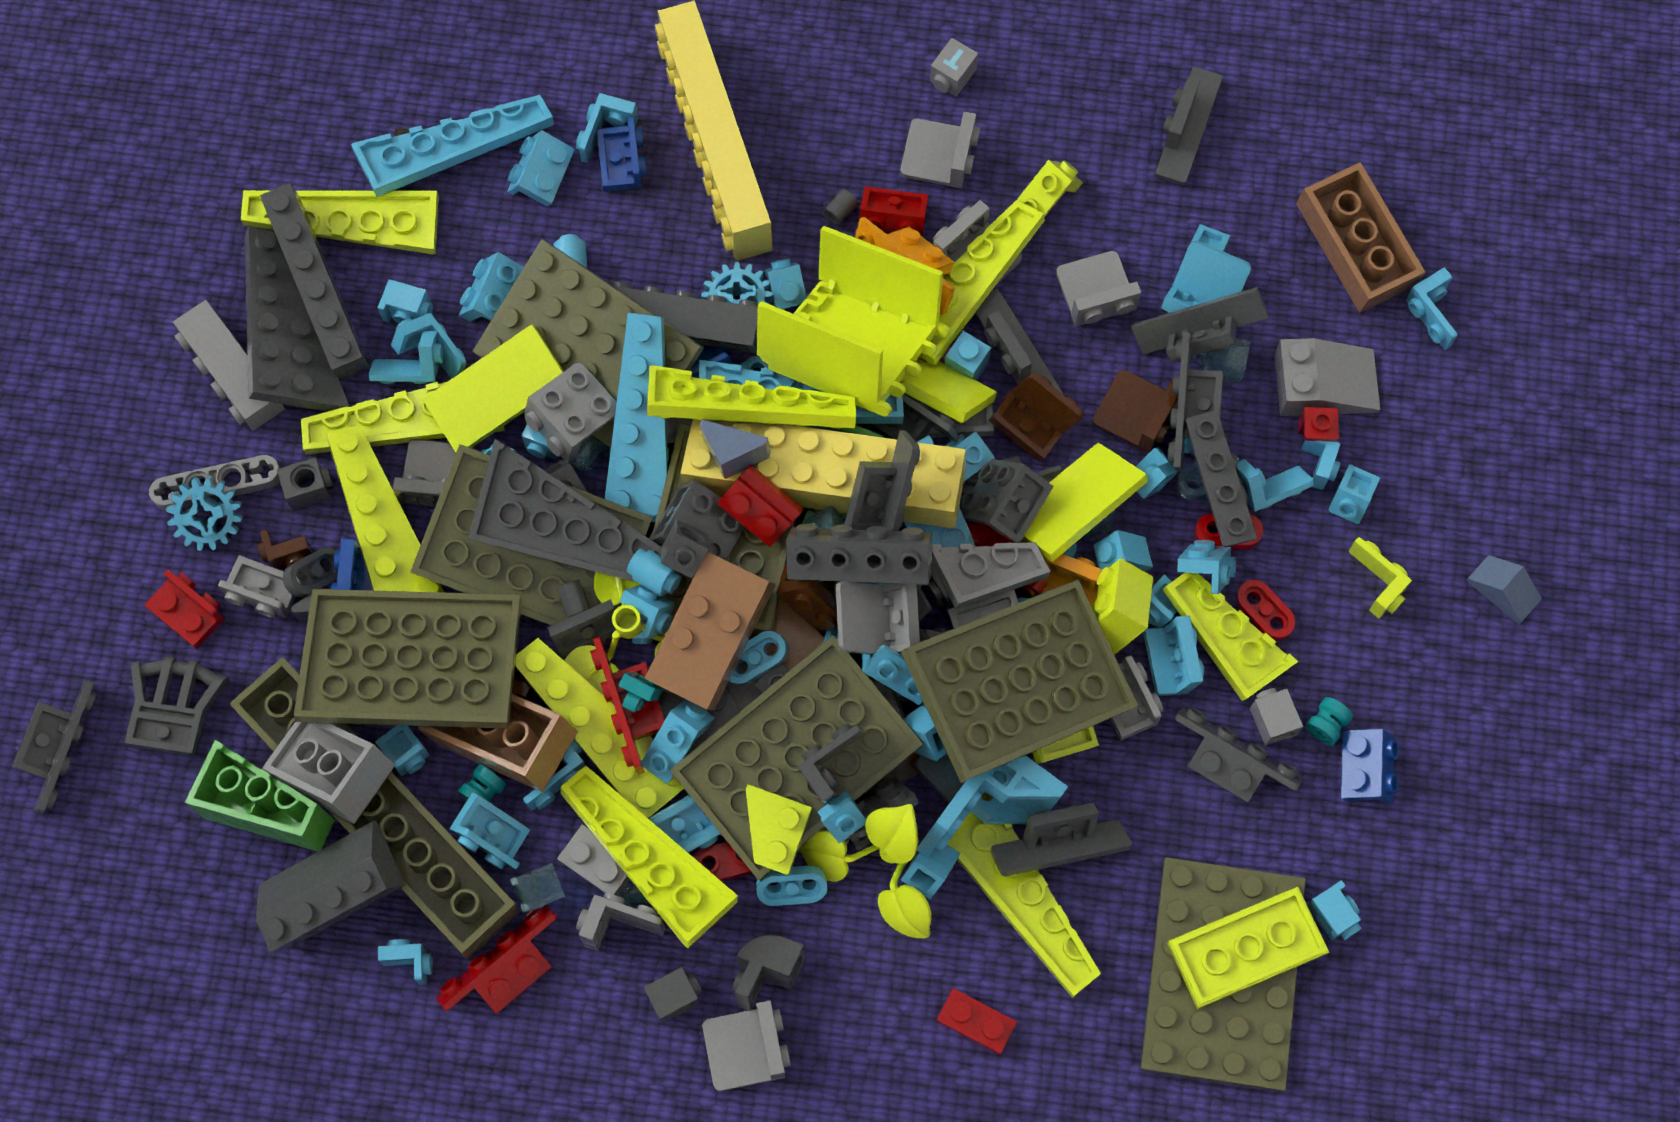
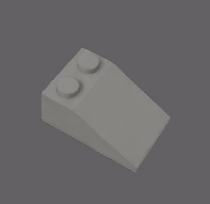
M1315 338L1280 339L1274 354L1280 416H1299L1304 407L1338 408V414L1380 412L1374 349Z
M295 722L262 769L328 811L355 824L395 764L374 744L330 723Z

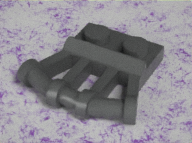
M166 656L163 660L144 664L141 661L132 662L131 674L135 702L124 743L128 747L195 757L202 728L205 726V715L217 697L226 690L230 678L222 673L215 674L200 665V661L189 660L187 663L177 661L176 657ZM160 674L153 703L147 702L145 677ZM174 675H182L184 678L177 706L166 705L172 677ZM198 679L209 687L194 709L189 706L195 682Z

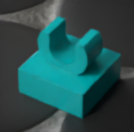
M635 671L624 673L618 685L629 691L622 706L632 712H636V710L641 711L646 700L649 702L659 700L664 688L644 679V676Z

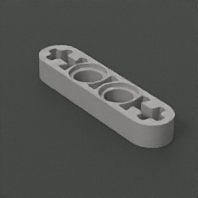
M269 455L237 460L156 479L149 488V496L159 509L166 511L169 505H176L170 497L173 493L181 494L179 492L180 484L186 483L191 488V482L194 477L206 480L208 476H211L213 485L217 486L222 480L224 481L225 476L230 472L240 473L241 480L236 486H225L223 490L227 493L234 489L236 491L234 496L275 487L280 482L277 469L281 467ZM264 466H269L271 470L268 472L269 477L263 478L259 474L263 472ZM246 469H249L252 473V475H250L253 480L252 482H249V477L245 471ZM165 488H169L172 492L167 500H163L160 496L164 494ZM208 492L210 498L220 500L219 497ZM192 495L185 500L183 508L193 505Z

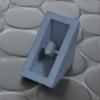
M701 420L700 429L704 442L724 479L747 469L750 464L754 466L769 458L771 450L768 437Z
M1490 555L1485 558L1466 580L1519 625L1542 600L1524 566Z

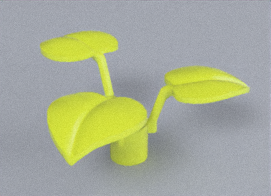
M595 572L594 590L598 600L603 603L611 599L614 606L621 604L620 600L624 590L640 585L634 581ZM622 604L612 615V623L616 630L612 633L613 638L607 653L609 661L614 656L620 637L626 639L634 638L643 632L646 624H643L638 610L631 605ZM666 633L652 638L659 641L655 648V656ZM585 645L575 648L566 657L565 662L604 695L600 683L605 682L606 678L603 669L596 670L590 653L596 647ZM610 662L613 673L619 671L618 668Z
M912 804L880 808L873 811L865 822L867 836L873 845L855 854L847 855L845 840L838 843L828 830L822 829L799 848L808 866H816L823 870L827 881L831 882L840 881L846 877L849 872L847 862H854L879 850L880 856L885 862L897 864L889 884L891 890H884L878 896V907L882 917L894 930L903 935L921 939L931 935V909L925 896L912 886L901 885L898 887L897 885L903 868L915 856L919 843L917 823Z

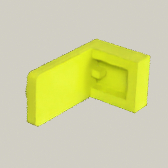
M1048 160L1017 200L1044 213L1045 218L1065 191L1075 193L1083 182L1076 177L1078 171L1065 160L1062 163Z
M1358 537L1349 549V553L1389 585L1369 609L1372 614L1380 619L1386 611L1393 614L1404 602L1405 598L1402 596V593L1412 580L1408 577L1407 572L1402 566L1394 562L1391 563L1383 557L1380 549L1374 543L1364 541Z

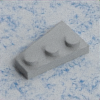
M1036 542L995 543L994 546L973 547V544H959L958 547H941V544H932V563L955 610L1048 578L1051 572Z

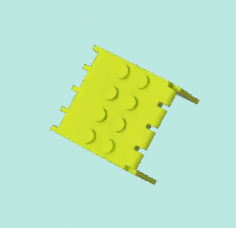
M823 226L820 230L818 278L822 281L815 286L807 296V299L802 302L793 314L762 301L758 304L757 355L760 356L763 362L768 364V369L822 392L855 397V405L886 417L892 411L890 404L885 402L890 395L900 398L906 392L905 386L900 383L906 374L917 377L921 372V366L915 362L921 353L933 356L937 351L936 345L930 342L933 337L946 338L950 333V328L946 324L939 322L943 272Z

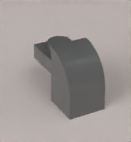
M776 935L760 936L745 944L737 954L740 972L737 974L733 984V992H735L738 1007L751 1011L765 980L792 990L806 960L804 945Z

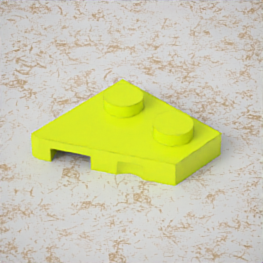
M747 784L746 797L754 863L789 875L813 807Z

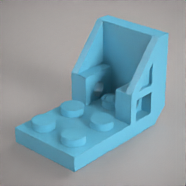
M1026 755L965 781L917 847V851L926 858L929 857L935 847L942 851L969 812L986 824H1027L1028 816L1039 812H1049L1068 786ZM984 792L991 796L990 801H985L981 798Z

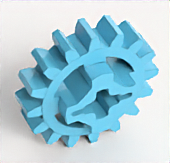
M735 262L734 269L729 270L726 264H723V273L721 274L712 271L711 278L713 282L705 281L704 290L706 292L701 293L702 299H707L709 295H714L727 299L728 303L739 304L740 300H749L758 304L761 301L767 304L773 302V293L769 292L770 282L769 280L763 281V271L760 270L753 274L751 264H748L744 270L740 269L739 262ZM739 295L740 299L735 300V296Z
M211 476L206 478L204 484H201L198 477H194L191 482V488L186 483H182L179 486L182 495L173 493L170 497L176 505H169L166 508V512L174 514V517L167 524L169 526L177 525L178 527L173 536L177 538L184 535L186 537L184 542L186 547L192 541L197 542V550L199 551L204 548L205 543H209L210 548L215 550L218 547V540L226 545L230 541L227 532L236 535L239 530L233 522H240L243 519V515L235 513V510L240 508L242 503L240 501L233 502L231 499L236 491L233 489L226 493L223 490L225 481L222 480L215 486ZM208 492L216 495L222 501L217 502L210 498ZM192 495L193 505L191 509L182 512L185 500ZM202 506L205 511L212 512L208 521H206L204 516H198L197 514ZM227 515L225 526L218 532V518ZM192 525L199 529L201 534L192 531L188 526Z

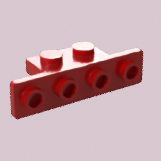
M594 638L593 641L596 649L590 651L596 670L603 669L606 681L600 684L606 702L613 701L616 713L611 715L617 735L623 733L627 746L621 747L626 765L627 767L634 766L638 775L645 773L635 741L658 733L665 718L659 700L650 702L646 700L641 711L636 710V712L623 707V701L629 691L618 685L624 673L635 671L645 677L649 670L648 666L644 662L613 673L601 638Z
M547 905L531 910L524 917L523 924L516 930L507 931L500 936L495 943L496 946L486 955L481 954L469 963L468 970L458 979L455 977L448 980L440 988V994L436 996V1000L445 1011H448L475 988L497 1014L552 967L531 940L557 918V915Z

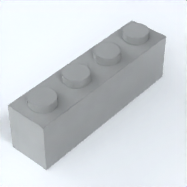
M204 300L173 321L179 331L174 337L185 352L192 349L197 357L192 361L201 374L205 376L209 373L212 376L214 382L210 385L221 401L225 398L229 399L233 406L228 410L239 425L246 422L253 432L285 410L283 404L249 399L248 355L207 300Z

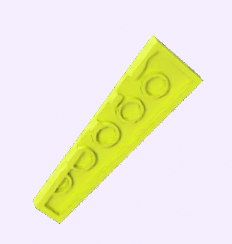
M437 381L426 384V388L411 392L404 390L394 393L393 397L378 401L372 399L357 403L352 407H343L302 418L303 451L306 455L331 452L327 440V432L360 424L371 447L408 443L411 439L433 440L446 438L422 400L446 382L439 384ZM503 426L496 432L505 431V426Z

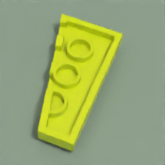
M1185 572L1162 588V590L1181 616H1190L1198 641L1241 701L1252 696L1299 662L1291 654H1285L1275 645L1276 641L1267 633L1263 634L1249 622L1250 618L1241 610L1237 611L1227 603L1224 595L1221 593L1212 594V585L1199 573Z

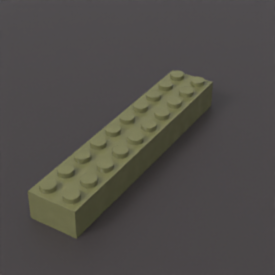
M284 657L280 658L229 703L273 752L296 722L294 710L300 674ZM330 723L357 736L345 723ZM392 772L389 773L355 824L330 812L349 834L372 821H377L406 884L401 887L402 891L467 960L475 955L521 912L515 902Z

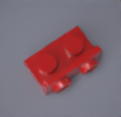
M865 186L859 220L862 217L867 218L886 234L910 227L918 231L923 237L929 195Z
M167 570L163 574L167 581L144 606L197 650L225 620L218 612L221 605L206 592L202 597L193 590L196 585L182 572L176 576L170 570Z

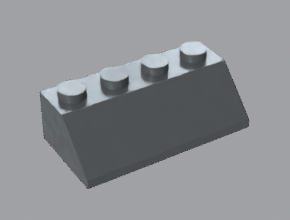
M377 821L370 822L323 848L321 852L314 853L259 884L256 922L270 953L291 948L406 885Z

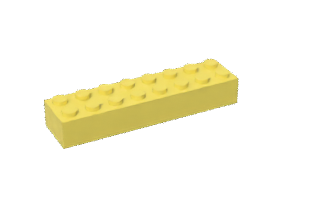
M695 0L658 10L659 24L654 25L658 38V50L661 59L666 61L667 77L670 86L675 88V100L680 114L683 113L686 121L684 126L689 141H693L695 148L693 153L698 168L702 167L704 187L707 195H711L715 220L717 224H721L723 231L721 236L726 252L732 250L735 261L773 251L771 221Z
M693 419L680 473L683 484L695 479L715 494L723 496L745 470L724 479L704 442L700 429L701 421ZM707 420L768 437L771 454L768 459L754 465V467L801 507L840 513L848 512L859 462H892L897 443L896 439L787 424L766 425L756 422L732 423L722 420ZM918 443L920 459L918 464L915 465L911 480L912 491L905 503L903 511L904 522L955 529L966 472V449Z

